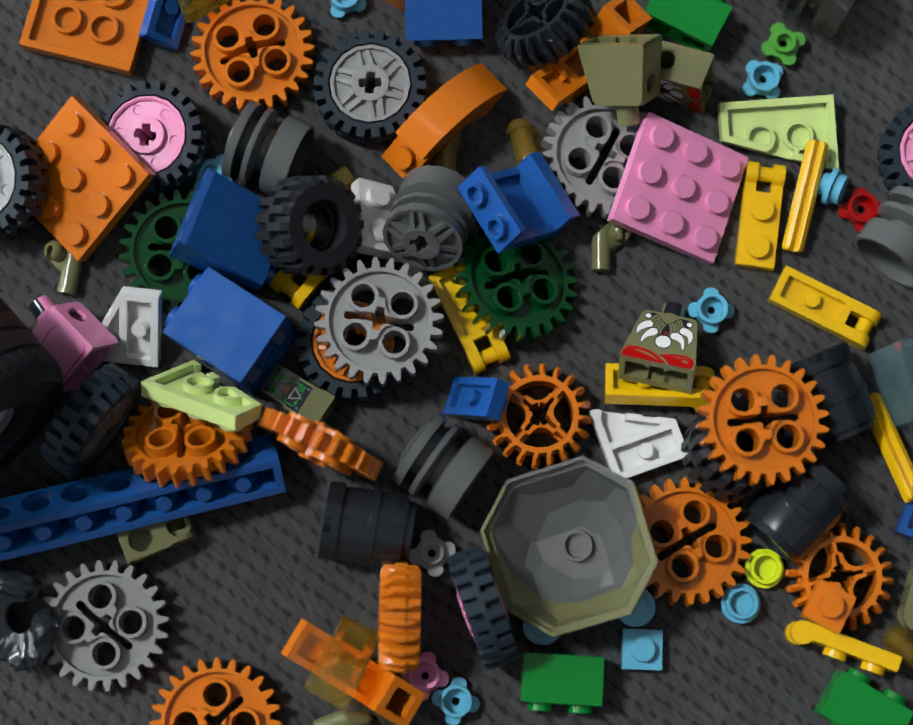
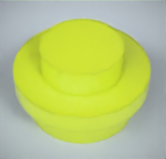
M758 549L752 552L750 558L745 561V576L757 588H771L777 585L784 575V563L781 557L770 549Z

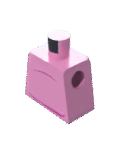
M43 295L35 299L28 307L38 322L31 332L57 360L62 370V393L81 388L84 381L91 377L119 344L116 337L80 302L75 301L55 305L48 295Z

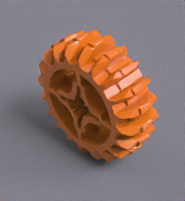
M543 363L539 365L538 375H533L529 364L524 365L523 368L525 378L521 379L515 370L509 372V378L513 385H509L506 407L501 413L499 421L491 422L487 425L488 432H501L492 441L495 447L500 446L505 441L508 444L502 456L507 459L514 450L520 453L516 460V465L520 467L523 465L526 456L531 457L532 470L538 469L539 458H545L547 467L554 465L553 455L556 454L561 462L568 461L569 457L565 451L566 447L577 454L581 447L574 440V437L580 440H587L589 433L579 428V425L587 426L592 423V417L580 415V412L590 409V401L577 402L576 400L585 393V389L578 387L571 391L569 387L573 384L575 377L569 375L564 382L558 380L562 371L559 367L554 369L552 377L545 375L547 367ZM534 386L553 390L552 393H549L547 397L541 400H533L527 395L523 396L520 393L521 390ZM562 398L566 401L571 415L568 433L560 427L561 424L554 417V409ZM510 401L517 406V409L524 417V423L515 435L511 432L506 419V408ZM551 403L545 416V420L548 423L542 425L540 421L539 425L533 424L526 431L533 415L530 410L536 408L538 412L539 408L544 409ZM538 432L545 433L551 438L554 437L558 441L556 444L547 447H533L524 444L530 436Z
M837 524L834 534L831 531L824 543L821 542L804 559L800 560L798 558L793 563L797 565V569H787L784 571L785 577L796 578V584L785 587L786 592L793 593L798 591L801 596L793 600L792 606L797 608L804 605L817 580L831 577V574L836 573L833 569L836 567L838 572H845V574L855 572L856 575L847 577L846 581H842L843 588L839 582L833 583L829 581L828 583L853 596L854 584L857 580L868 576L867 591L862 600L852 607L845 626L849 631L857 629L856 617L864 625L871 623V616L868 610L874 614H881L883 612V608L876 599L889 600L891 595L887 591L882 590L881 587L882 585H892L894 581L893 578L883 577L882 571L892 568L891 562L880 563L877 558L886 552L884 547H879L872 551L870 546L875 540L873 535H868L860 541L861 528H852L847 536L845 524ZM836 545L845 546L856 552L865 565H850L846 562L843 553L838 552ZM824 547L826 554L823 557L824 570L820 575L809 578L811 561L816 553Z
M407 563L385 564L380 571L378 664L382 670L392 671L393 673L405 674V672H414L420 665L421 570L418 565H407Z

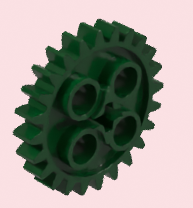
M175 189L173 200L168 201L163 193H159L160 205L156 207L150 201H144L147 213L144 215L137 211L133 212V216L138 223L137 226L125 224L124 226L125 231L132 237L120 239L121 247L130 250V252L119 255L121 263L132 264L123 271L125 278L137 277L130 287L162 290V308L166 303L170 304L171 310L176 306L180 307L188 296V287L192 281L189 278V274L195 267L169 257L171 252L169 250L173 247L195 190L190 191L187 199H182L179 190ZM162 224H174L178 227L177 233L169 239L159 237L157 230ZM158 245L161 248L169 250L151 251L149 250V246ZM159 260H165L172 265L170 272L163 277H157L150 272L152 265Z
M482 228L478 234L474 232L466 241L468 244L464 245L461 258L453 265L460 272L454 276L452 283L463 286L455 294V297L460 299L467 298L468 302L462 311L469 312L474 310L476 315L472 321L473 325L483 320L487 323L485 334L488 335L496 328L499 329V339L501 341L509 333H512L515 343H519L525 334L531 342L535 341L540 333L546 337L553 331V327L558 328L565 321L563 316L566 317L573 309L569 303L577 297V293L570 288L578 282V278L567 275L575 267V264L563 262L562 259L568 253V250L556 251L554 246L558 241L557 237L549 241L542 240L498 254ZM521 254L529 256L533 264L525 262ZM485 261L493 263L497 267L498 272L490 270ZM538 272H544L546 275L533 274ZM485 286H497L496 288L492 289L485 288ZM533 289L542 292L545 300L539 299L534 294ZM497 297L505 298L510 304V308L502 306Z

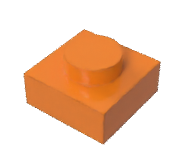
M818 579L800 616L834 634H840L857 597L822 579Z

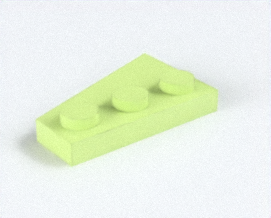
M834 94L721 102L717 104L720 143L802 163L806 143L811 139L826 142L829 146L823 169L833 171L835 167L839 168Z
M195 360L141 381V396L156 401L161 407L175 408L188 413L190 418L206 420L217 424L220 429L225 431H240L245 426L261 419V404L236 387H223L220 385V376L213 372L206 373L205 375L201 372V364Z

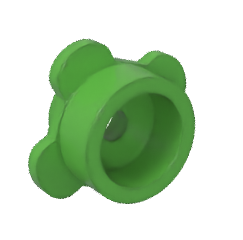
M775 23L771 26V35L768 41L762 44L761 51L764 56L771 57L773 60L781 62L784 66H791L796 62L797 57L795 54L798 48L805 44V36L801 32L794 33L786 29L783 23ZM780 42H786L787 46L781 47Z

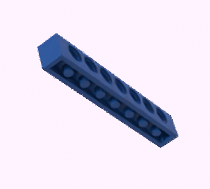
M269 434L246 442L248 451L247 453H237L238 464L225 463L227 471L225 474L217 470L211 472L212 481H207L203 476L197 477L195 486H191L189 479L182 481L179 488H175L173 480H169L163 487H160L157 478L147 483L143 474L136 476L133 467L1 498L0 561L284 493L286 488L273 436Z

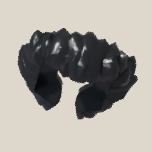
M16 570L11 572L0 571V661L8 662L12 668L15 667V671H23L33 665L34 667H39L52 650L54 640L59 636L60 622L62 620L60 608L45 606L39 612L34 613L30 628L24 632L20 621L15 618L14 614L8 612L9 608L14 602H24L38 597L41 593L43 582Z

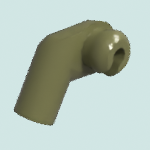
M609 222L593 235L592 272H610L611 252L630 238L631 231Z
M339 710L313 720V725H372L371 721L374 719L367 712Z

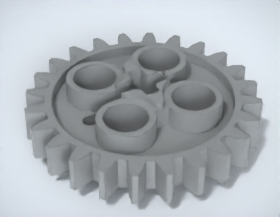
M586 96L581 101L580 108L571 102L566 109L567 114L562 111L557 113L555 117L557 124H549L546 132L550 136L544 137L541 142V146L547 149V151L542 152V156L550 164L549 167L568 197L574 200L573 205L576 209L581 205L586 206V217H590L595 209H599L602 219H606L612 208L618 188L608 187L603 181V176H611L617 180L618 185L620 184L629 156L621 151L620 145L628 144L633 146L640 123L632 126H619L616 106L592 105ZM644 111L640 113L641 120L643 115L646 114ZM594 126L598 128L602 133V137H592L588 134L586 127ZM617 129L619 135L611 147L605 162L598 171L591 185L586 184V178L597 161L612 130ZM576 157L582 160L585 169L578 170L572 167L569 163V158Z
M373 257L372 266L366 269L361 260H358V272L353 274L345 267L343 269L345 280L341 282L336 278H330L331 285L335 289L333 293L321 291V297L328 304L319 305L315 308L316 313L325 317L323 320L314 322L315 329L326 331L325 334L317 338L318 344L331 345L324 353L326 360L338 356L339 359L335 364V370L339 372L346 366L350 367L348 377L351 381L359 373H362L366 386L370 384L373 376H378L381 387H385L387 376L392 375L395 381L400 384L401 371L406 370L411 376H416L414 363L418 362L421 365L427 366L428 359L424 352L436 353L438 347L430 339L442 338L443 335L442 330L433 327L434 324L443 322L444 318L443 314L432 312V310L441 305L440 298L428 299V296L434 290V286L432 284L420 286L423 279L422 272L409 277L408 263L404 264L397 271L395 270L393 258L389 259L384 268L380 267L377 257ZM360 291H369L375 296V299L370 306L359 307L353 303L354 296ZM400 298H406L414 305L413 310L406 315L396 314L391 307ZM346 313H354L366 319L376 320L378 314H383L387 323L398 325L410 324L414 326V330L406 331L390 324H382L380 330H375L373 322L370 320L346 319L344 315ZM354 328L361 329L367 334L366 340L358 346L349 345L345 341L346 333ZM389 337H401L406 343L405 348L397 354L387 352L383 345Z
M97 560L95 572H92L90 567L83 563L80 565V577L67 571L66 577L69 582L67 586L56 582L53 584L55 590L59 593L57 598H44L50 606L60 608L62 619L59 636L54 640L52 646L55 654L50 658L48 664L56 665L61 662L64 664L59 673L60 677H67L74 672V686H80L88 678V688L90 691H96L100 680L103 681L106 691H113L115 679L118 680L123 688L129 687V674H132L138 680H142L144 676L140 667L145 665L149 668H155L156 664L150 656L152 653H165V650L157 645L158 639L170 638V634L160 630V625L170 622L171 618L159 615V610L166 607L168 603L164 600H154V597L161 590L159 586H153L148 589L145 587L149 581V575L143 574L134 579L136 567L132 565L122 574L119 561L114 560L110 570L107 571L104 561ZM107 586L111 590L112 600L106 607L98 608L94 602V594L100 587ZM82 601L100 618L108 619L111 617L109 626L130 641L132 649L127 650L109 633L101 632L98 634L100 625L77 607L78 602ZM136 611L142 616V627L137 633L130 634L124 628V619L130 612ZM80 617L85 623V632L79 639L74 640L68 634V624L72 619ZM109 642L115 647L116 657L110 665L105 666L98 660L97 655L100 646Z

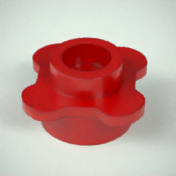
M857 187L851 192V198L846 203L839 205L838 215L842 219H848L854 224V229L860 232L869 219L879 217L877 212L881 202L877 201L876 197L868 193L865 188ZM863 207L864 213H859L857 208Z

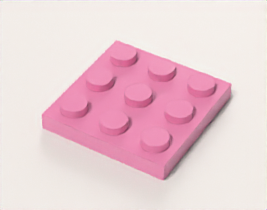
M648 112L642 117L607 221L697 261L712 264L715 261L749 157Z

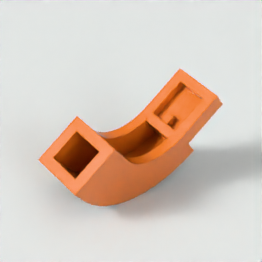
M611 0L602 7L595 17L594 25L589 28L590 35L581 39L580 42L582 43L595 35L641 34L652 17L635 0ZM578 47L569 52L570 56L565 55L560 58L558 64L549 63L544 70L540 69L532 74L525 84L551 111L565 102L567 104L571 103L589 88Z
M482 63L467 68L440 87L409 116L395 132L398 136L381 157L403 179L411 170L428 165L438 151L461 129L488 114L508 89Z
M301 618L281 651V654L341 689L396 725H409L426 696V693L392 672L382 670L379 664Z

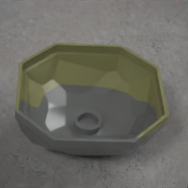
M585 456L507 479L480 529L493 577L505 610L552 637L632 614L659 564L635 483Z

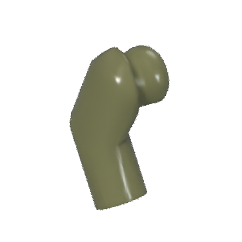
M52 240L46 244L44 256L47 260H51L61 273L57 293L75 297L82 270V261H77L59 241Z

